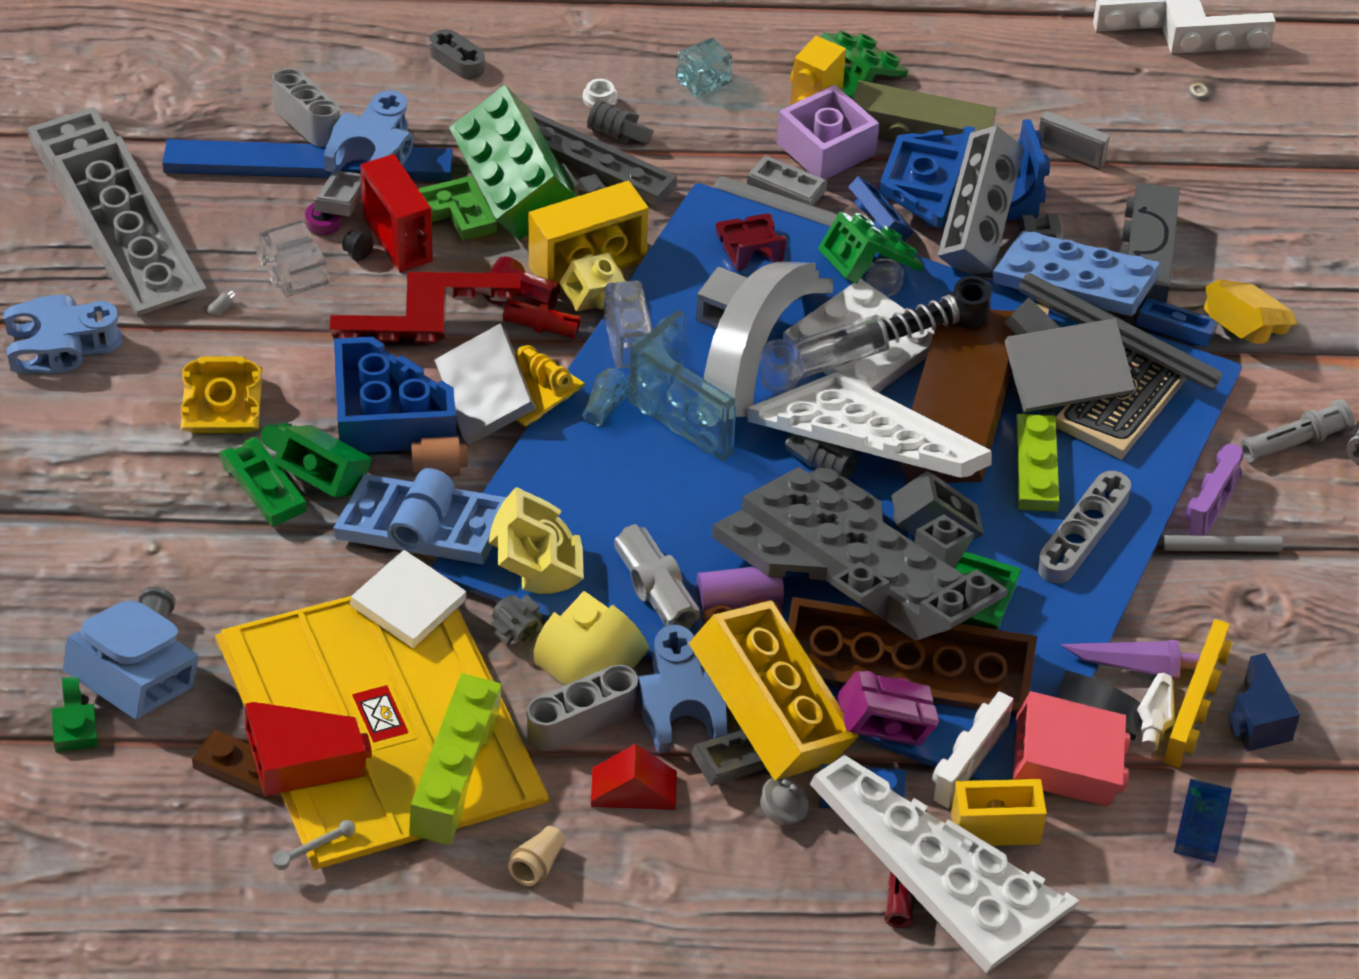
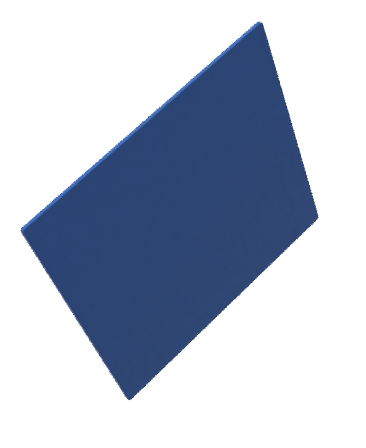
M701 183L695 184L617 296V301L612 303L568 367L570 374L583 381L585 386L575 392L569 399L562 401L546 412L540 419L529 424L483 491L484 494L508 497L518 487L562 510L558 517L568 526L572 535H580L584 579L570 589L554 594H536L522 590V576L498 566V548L495 546L492 547L484 564L438 557L432 565V569L462 589L496 602L510 595H516L521 600L527 594L540 606L538 611L543 615L541 619L546 621L549 620L554 612L561 616L580 594L585 591L608 608L613 604L638 627L645 636L650 648L644 658L652 660L655 637L666 626L649 601L643 602L639 599L632 585L630 571L614 548V540L622 533L623 529L637 524L638 527H645L664 556L671 555L676 560L682 574L683 585L700 609L699 620L689 629L693 636H695L704 623L701 620L703 612L696 586L697 573L754 567L712 538L713 524L741 510L743 496L798 467L808 473L816 470V468L808 466L787 451L785 443L791 435L790 432L748 422V416L700 415L704 372L716 328L696 321L697 293L717 267L748 278L753 272L772 263L764 255L754 252L747 268L736 271L722 248L723 243L719 242L715 231V224L720 221L738 218L744 221L749 216L769 213L772 215L775 224L774 233H777V236H786L787 239L783 262L816 263L815 270H819V278H833L832 293L803 295L794 300L779 316L769 334L761 356L756 377L753 405L828 376L783 344V332L854 283L847 280L818 250L830 226ZM876 252L870 268L862 275L861 279L902 308H909L914 311L919 304L926 307L931 300L940 302L943 296H947L949 292L954 291V286L958 280L967 276L977 275L915 255L924 264L922 271L919 272ZM983 278L990 284L992 289L991 309L1017 310L1028 298L1019 289L995 284L992 280ZM1030 298V299H1031L1032 301H1034L1035 303L1042 304V303H1040V302H1038V301H1036V300ZM1050 310L1048 312V316L1060 328L1080 324L1071 318L1059 317ZM1150 334L1221 371L1222 378L1216 389L1209 391L1187 379L1122 460L1056 428L1059 483L1058 512L1018 510L1015 423L1017 414L1052 415L1057 417L1065 406L1023 413L1013 372L1011 373L991 448V465L986 467L983 482L947 484L978 505L984 535L973 539L965 552L1021 568L1020 580L999 630L1038 636L1029 693L1032 691L1058 698L1065 670L1091 678L1094 677L1099 664L1082 661L1060 644L1111 642L1240 376L1241 365L1239 363ZM926 358L881 390L879 394L912 410ZM858 451L859 459L848 480L882 502L883 522L915 543V536L909 532H903L896 525L893 518L895 511L891 495L907 485L900 462ZM1106 471H1117L1126 475L1131 481V490L1126 506L1074 575L1067 582L1061 584L1050 583L1041 578L1037 567L1042 548L1095 479ZM1112 489L1109 492H1105V498L1107 500L1109 499V495L1112 493L1114 489ZM1087 510L1084 512L1087 517L1092 519L1104 517L1097 510ZM1069 534L1065 537L1069 542L1075 544L1086 541L1078 534ZM1062 553L1059 560L1054 564L1055 566L1059 562L1063 563L1064 555ZM786 571L785 577H782L784 601L783 606H779L777 609L787 625L793 597L865 608L835 588L828 581L809 579V573ZM827 686L839 704L838 694L842 688ZM932 703L938 715V726L921 746L858 734V739L936 768L943 758L948 760L951 757L954 744L961 732L964 730L969 732L974 726L973 721L978 710ZM1015 716L1010 717L1008 727L969 781L1012 780L1016 730Z

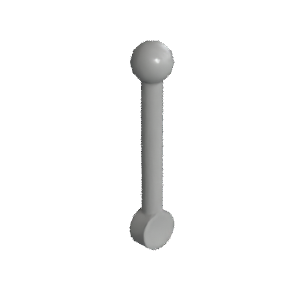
M350 820L342 821L339 828L288 853L277 851L272 858L273 866L278 870H285L289 867L291 860L341 836H352L356 830L355 824Z

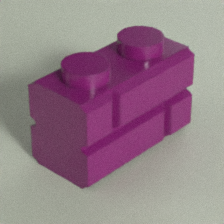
M856 671L838 694L841 712H844L843 720L847 732L921 746L938 726L939 719L936 708L932 705L933 698L930 687L926 685L912 683L904 678L893 679L880 675L876 676L871 671Z

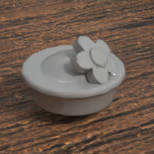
M771 778L763 786L760 800L762 810L776 824H797L805 819L809 808L805 795L806 792L792 780L783 778L774 781Z

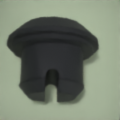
M350 230L343 236L341 244L343 250L351 253L353 260L357 262L369 256L373 249L374 241L371 232L368 230H364L361 233Z

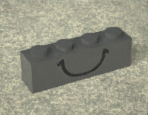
M1137 182L1135 196H1127L1124 217L1131 218V221L1124 220L1121 241L1128 242V245L1122 244L1120 253L1141 256L1148 260L1160 262V275L1137 308L1141 310L1148 298L1164 303L1167 302L1180 188Z

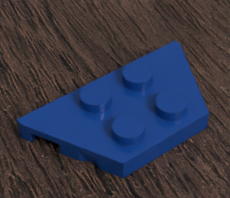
M963 127V134L943 136L942 130L928 131L924 134L898 135L880 181V193L935 227L942 228L954 196L970 133L975 132V127Z

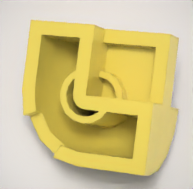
M516 487L502 503L490 530L489 544L498 548V566L522 576V590L536 594H554L570 589L584 579L583 547L580 535H572L568 526L558 517L562 510Z
M583 591L561 616L555 612L552 614L541 630L533 652L535 665L563 685H567L614 665H626L633 669L650 648L645 636L623 612L613 604L609 608Z

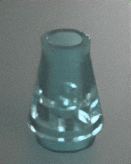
M606 368L603 372L596 375L587 405L582 412L587 422L595 426H601L605 419L630 395L629 388L631 382L624 373L614 368Z

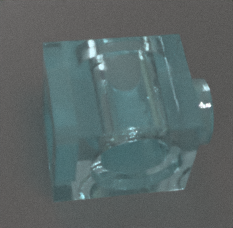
M714 38L678 51L676 77L679 83L686 87L695 97L731 83L732 56Z

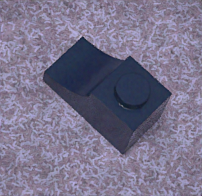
M1266 653L1250 656L1244 679L1247 691L1237 694L1233 712L1229 715L1231 730L1236 737H1240L1247 752L1293 741L1300 717L1298 710Z

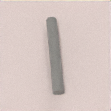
M1163 535L1162 548L1163 551L1282 552L1283 538L1282 536Z

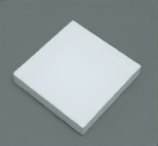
M403 550L351 596L350 606L414 648L466 601V591Z

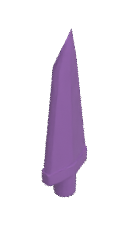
M1176 640L1060 644L1082 661L1152 675L1166 673L1172 676L1173 680L1180 679V669L1195 670L1200 658L1199 654L1180 652L1179 641Z

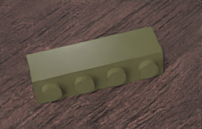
M861 80L858 82L852 99L879 122L878 140L895 143L898 135L924 134L928 131L942 130L943 136L963 134V127H975L976 132L992 127L995 123L996 107Z

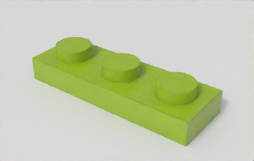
M1017 414L1015 429L1018 510L1058 512L1059 483L1056 416Z

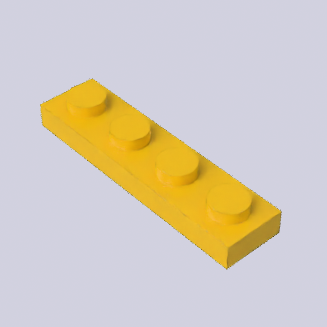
M1217 619L1213 621L1170 735L1164 760L1165 764L1180 768L1185 753L1194 754L1200 736V731L1195 729L1196 723L1205 724L1212 702L1207 700L1206 696L1208 693L1216 694L1222 676V671L1217 670L1218 664H1227L1233 646L1232 641L1226 640L1230 623Z

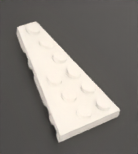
M838 372L747 408L748 422L960 478L971 476L976 471L991 465V450Z
M845 755L815 774L810 783L817 793L986 974L1071 912L1079 902L1077 898L1067 892L1062 896L1044 885L1045 879L1035 872L1031 871L1028 875L1007 861L1006 854L949 819L944 823L926 812L928 806L913 798L910 802L890 790L889 782Z

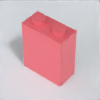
M1030 691L1016 716L1012 780L1041 779L1043 791L1108 807L1118 792H1124L1129 778V769L1124 767V757L1130 745V734L1125 732L1126 715Z

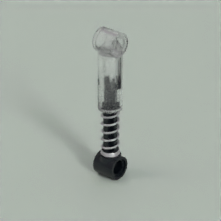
M967 276L958 280L954 286V291L949 292L947 296H943L940 302L931 300L926 307L919 304L914 311L907 308L902 315L895 312L891 318L885 316L880 318L879 315L875 314L793 342L783 339L771 340L763 346L760 353L762 385L771 392H788L794 389L800 379L887 351L890 346L889 341L895 340V342L899 343L901 337L907 336V338L911 339L913 333L919 332L923 335L925 329L931 328L935 331L936 326L940 324L947 327L948 323H957L965 329L981 328L986 325L990 318L991 286L981 277Z

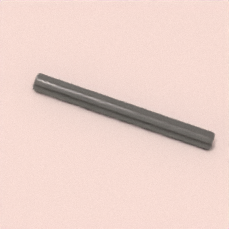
M1032 273L1025 274L1018 289L1024 295L1080 324L1116 318L1124 347L1209 391L1216 389L1222 378L1221 371Z

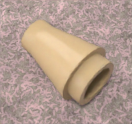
M546 826L539 834L511 852L508 869L512 877L525 886H534L536 883L545 881L560 849L565 844L563 833L554 826Z

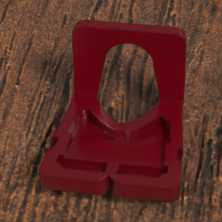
M771 214L749 216L744 221L738 218L720 221L715 224V231L719 242L723 243L722 248L736 271L747 268L754 252L764 255L772 263L783 262L787 239L786 236H777V233H774L775 224Z

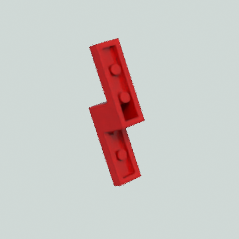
M407 271L406 316L330 315L329 330L332 337L338 338L376 337L378 341L385 344L398 343L399 338H414V343L435 344L437 343V338L445 339L446 294H453V299L462 301L474 300L475 295H491L490 299L494 301H511L513 296H521V273Z

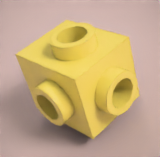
M610 253L596 256L588 254L573 260L559 283L577 312L597 307L598 309L610 307L612 303L617 301V296L626 281Z

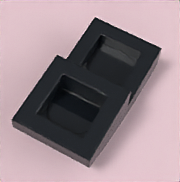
M1065 670L1058 698L1126 715L1125 732L1130 734V740L1135 741L1140 721V715L1137 710L1140 702L1107 683Z

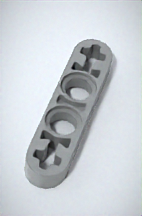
M1106 471L1095 479L1042 548L1037 567L1041 578L1050 583L1061 584L1067 582L1074 575L1126 506L1131 490V481L1126 475L1117 471ZM1112 489H1114L1112 493L1109 495V499L1107 500L1105 498V492H1109ZM1087 510H1097L1104 517L1092 519L1087 517L1084 512ZM1069 534H1078L1086 541L1075 544L1069 542L1065 537ZM1062 553L1064 555L1063 563L1059 562L1055 566L1054 564L1059 560Z

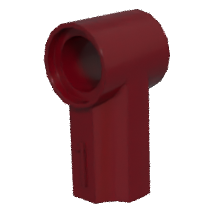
M507 256L500 257L488 272L521 273V296H513V300L540 306L541 303L550 305L551 310L555 308L560 294V283L525 272L523 265L516 259ZM483 295L484 298L495 305L507 304V301H494L490 299L491 295Z

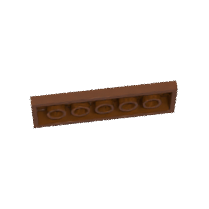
M990 309L989 321L978 329H965L957 323H948L947 327L943 324L937 325L912 410L991 450L1012 373L1004 341L1008 336L1016 335L1004 322L1016 310ZM900 462L907 484L927 470L945 483L983 482L986 471L985 467L976 471L971 476L960 478Z
M797 597L792 598L788 626L827 686L842 688L856 671H871L876 676L880 675L893 679L904 678L912 683L929 686L933 703L972 710H978L983 703L989 705L1000 691L1014 698L1011 716L1015 717L1029 694L1038 636L958 624L950 630L915 641L868 609Z

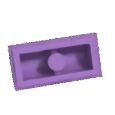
M755 567L697 573L696 586L703 613L707 609L718 605L729 606L734 610L771 600L776 607L783 606L784 588L782 577L767 576Z

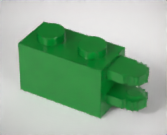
M288 422L279 423V425L269 424L261 431L260 440L263 441L262 444H265L266 447L269 446V449L276 452L273 460L275 465L333 497L352 495L363 475L367 474L373 459L313 425L292 426V423L288 424Z

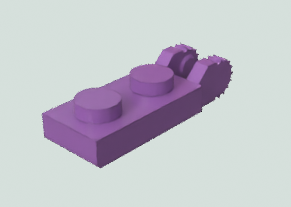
M1227 443V445L1221 447L1216 456L1218 466L1213 474L1209 472L1206 474L1198 498H1191L1185 515L1186 519L1190 520L1189 535H1208L1233 494L1239 479H1241L1242 469L1239 465L1243 460L1244 451L1237 444Z

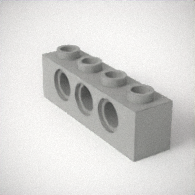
M997 125L970 133L937 255L951 267L974 275L987 273L994 269L1025 149Z

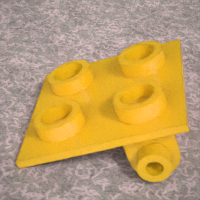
M521 346L517 349L516 358L536 407L534 411L516 420L526 427L540 419L542 415L562 401L569 399L575 392L583 388L585 383L570 374L567 368L558 366L547 355L538 354L533 346Z

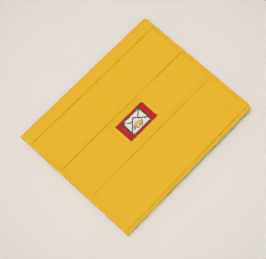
M351 596L222 629L221 633L215 635L216 644L219 651L222 652L244 707L245 703L258 702L356 717L360 733H367L369 736L372 757L366 759L364 777L281 793L302 845L339 828L342 821L350 820L355 824L356 830L352 836H341L306 853L312 870L423 839L409 835L411 802L461 673L493 681L458 608L414 648L351 607ZM500 698L499 716L488 746H482L475 762L463 813L457 829L550 802V798L502 698Z

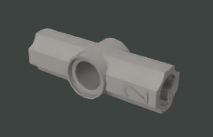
M637 524L625 527L622 533L615 538L614 548L630 571L632 585L641 601H649L665 626L680 625L689 630L699 620L700 609L683 585L682 574L676 560L671 555L664 556L645 527H638Z

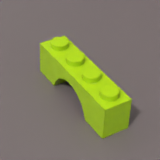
M461 673L411 802L409 835L451 846L463 813L475 762L482 746H488L499 716L502 683Z

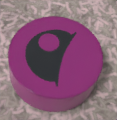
M315 203L307 207L305 223L310 232L317 235H329L340 229L342 215L314 211Z

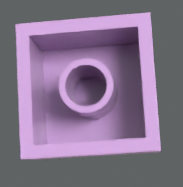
M834 84L779 111L777 144L809 173L826 180L876 155L879 122Z

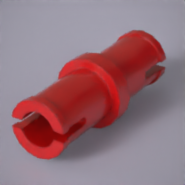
M511 300L507 301L508 305L505 304L503 321L505 322L509 321L532 327L534 332L541 334L544 331L568 336L572 339L577 337L576 332H579L581 316L579 315L575 316L551 310L550 305L543 303L540 306Z

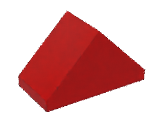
M634 744L592 768L591 807L676 810L677 771L639 745Z

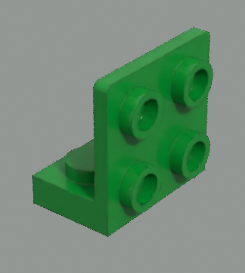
M839 31L838 34L823 32L821 36L825 40L846 48L842 91L851 99H853L859 80L872 82L876 74L906 77L909 72L908 69L900 64L901 59L889 51L880 50L876 47L877 41L866 34L859 33L858 36H852L847 32Z
M840 211L818 247V250L847 280L858 284L862 275L870 268L876 252L919 272L924 267V264L915 256L917 250L901 241V234L887 226H883L882 230L873 227L874 223L859 213H855L852 217Z

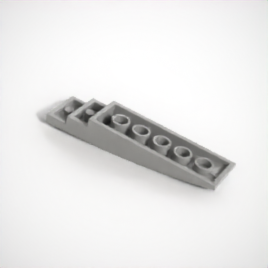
M95 107L27 128L28 137L56 188L136 316L207 293L205 284L122 137H116L108 121H102Z

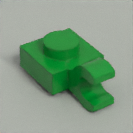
M62 678L64 707L51 708L55 752L98 747L94 704L82 705L79 678Z

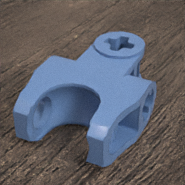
M382 91L373 97L361 116L348 112L343 113L334 125L330 140L325 149V170L336 173L351 161L364 160L369 162L391 154H395L403 166L410 156L414 141L413 134L408 132V121L405 117L407 110L406 97L398 91Z
M52 295L38 297L28 302L13 305L3 312L7 335L15 338L31 337L16 341L7 347L10 370L17 373L56 374L69 372L80 367L83 362V356L111 353L118 349L122 343V334L117 327V309L113 304L106 301H95L89 304L77 305L70 296ZM97 311L102 313V322L97 321ZM20 316H28L34 320L25 324L13 322L15 318ZM101 333L105 335V344H100L99 334ZM37 353L36 358L30 361L17 359L21 354Z
M680 625L663 627L657 633L652 654L654 674L638 676V699L642 720L650 733L658 754L670 752V744L672 743L671 723L683 716H692L705 724L710 740L728 735L726 703L705 669L701 668L700 661L688 644L694 637L693 633Z

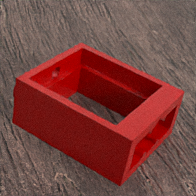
M395 154L360 164L363 219L399 273L433 262L431 207Z

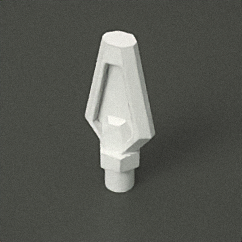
M1166 673L1157 674L1137 709L1143 721L1141 747L1147 752L1156 751L1159 741L1163 740L1165 731L1175 725L1174 681L1172 676Z

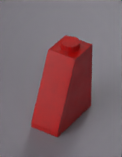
M258 702L245 703V730L264 796L365 776L366 759L372 757L369 736L367 733H360L356 717Z

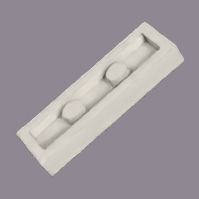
M999 691L989 705L983 703L980 706L973 721L974 726L969 732L965 730L961 732L954 744L951 757L948 760L943 758L933 773L932 781L936 783L933 801L949 808L953 801L955 782L968 781L1008 727L1014 698Z

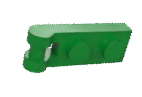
M257 437L244 441L243 446L235 450L230 447L219 452L220 461L225 471L233 475L271 527L307 512L306 500L282 469L273 463L274 459Z

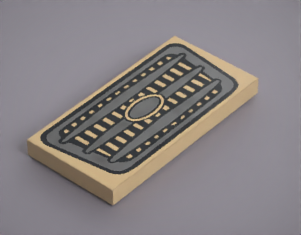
M1124 347L1127 361L1137 366L1140 371L1138 376L1132 375L1135 387L1134 392L1127 395L1066 405L1056 417L1057 429L1120 460L1123 459L1187 380Z

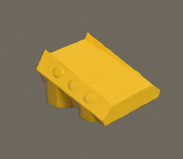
M1219 279L1206 285L1207 300L1204 305L1205 311L1211 319L1241 339L1244 338L1255 344H1263L1268 342L1271 333L1283 335L1289 332L1290 328L1298 325L1291 309L1253 284Z
M204 356L187 363L182 369L184 395L183 403L181 404V430L190 433H250L259 430L263 368L243 356Z

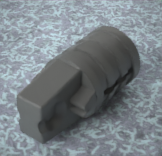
M601 99L595 102L587 120L588 129L614 137V140L629 145L631 138L642 143H650L654 130L637 123L639 115L627 110L624 111L614 105L606 104V101Z
M791 433L785 443L787 451L814 469L830 468L836 471L838 476H843L846 479H849L859 459V452L857 450Z

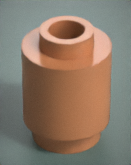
M459 436L421 438V442H412L413 474H418L426 468H432L445 473L447 476L460 475V468L468 467L467 444H459Z

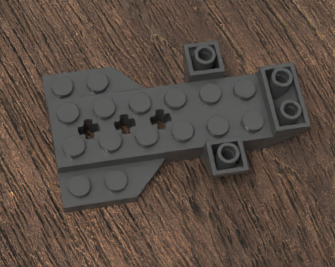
M798 467L743 496L741 510L713 524V539L767 576L785 577L786 571L809 573V579L826 580L835 588L915 641L950 630L1007 596L1008 589L976 569L965 576L954 569L972 542L974 533L943 514L918 528L914 543L883 522L882 502L845 477L838 476L837 472L830 468H818L808 473Z

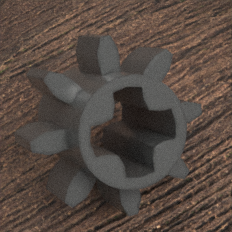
M527 594L521 600L516 595L503 598L495 606L492 613L495 620L491 624L496 628L494 633L506 645H509L513 639L518 644L531 642L542 628L540 619L543 618V615L538 611L540 606Z

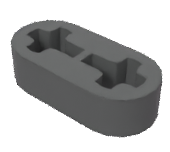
M438 30L430 36V54L435 61L456 75L466 79L477 78L484 73L485 55L478 46L452 30Z

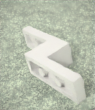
M1097 0L1093 19L1096 32L1162 28L1171 54L1270 48L1276 22L1273 13L1206 17L1200 0Z

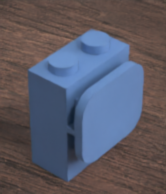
M123 601L86 619L82 623L81 630L68 637L65 644L63 671L72 677L79 678L80 683L134 719H138L193 688L199 655L176 640L178 630L171 621L140 602Z

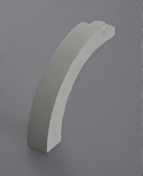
M774 262L753 272L737 289L719 321L712 340L703 378L700 415L747 417V408L753 406L756 377L761 356L769 334L779 316L794 300L803 295L832 293L833 278H819V270H815L816 263Z

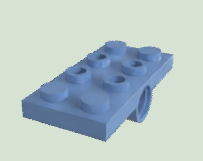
M1022 230L993 270V283L1018 289L1025 274L1032 273L1099 309L1133 316L1160 275V262L1148 260L1141 256H1131L1110 251L1106 248L1092 247L1075 243L1072 240H1062L1041 235L1037 232ZM1049 308V310H1050L1051 312H1053L1055 315H1057V316H1059V317H1063V318H1069V317H1067V316H1065V315H1063V314H1061V313H1059V312H1057V311H1055V310Z
M432 468L421 470L414 482L364 474L333 529L337 540L484 564L493 545L489 544L493 521L507 497L455 489L452 480L445 473Z

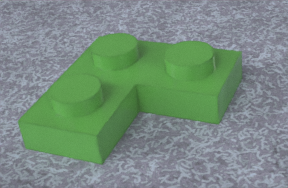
M473 176L419 188V191L431 207L432 222L451 218L462 241L497 233V222Z

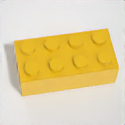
M772 600L714 614L688 643L774 781L820 768L821 764H832L859 737L857 733L846 731L843 720L844 712H841L838 702Z

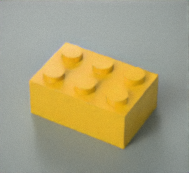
M628 180L530 211V269L534 275L559 283L571 262L588 254L596 256L610 253L620 270L640 264L647 254L649 207Z

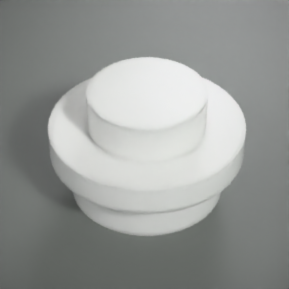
M594 79L587 84L583 91V102L589 108H592L599 99L606 101V104L615 105L617 103L618 94L610 81Z

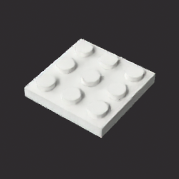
M860 279L858 284L853 283L784 331L783 344L825 374L830 375L838 372L879 393L927 358L934 331L928 328L924 330L923 335L916 332L912 334L911 339L907 338V336L901 337L899 343L892 340L887 342L886 347L877 345L848 353V358L846 359L835 357L831 352V349L834 348L831 341L839 332L846 330L848 334L873 324L874 319L880 321L882 316L891 318L893 313L897 312L902 315L905 311L904 308Z

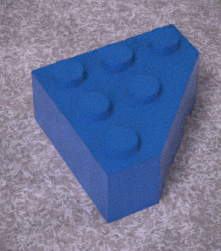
M374 337L334 339L337 419L340 441L362 453L411 451L412 442H421V438L456 437L455 399L452 386L442 380L439 383L424 375V369L402 355L397 358L384 350V344Z

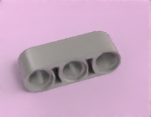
M295 69L276 71L272 75L273 109L311 144L326 147L333 127L340 118L339 105L302 72Z
M626 665L610 666L532 700L527 707V739L529 744L540 751L555 750L632 716L637 710L638 676L636 672Z

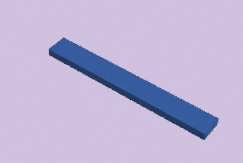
M167 139L162 163L164 173L329 178L333 173L325 170L324 167L326 147L300 143ZM412 147L410 156L403 167L413 181H451L452 148ZM351 161L340 171L361 174L360 164L368 161Z

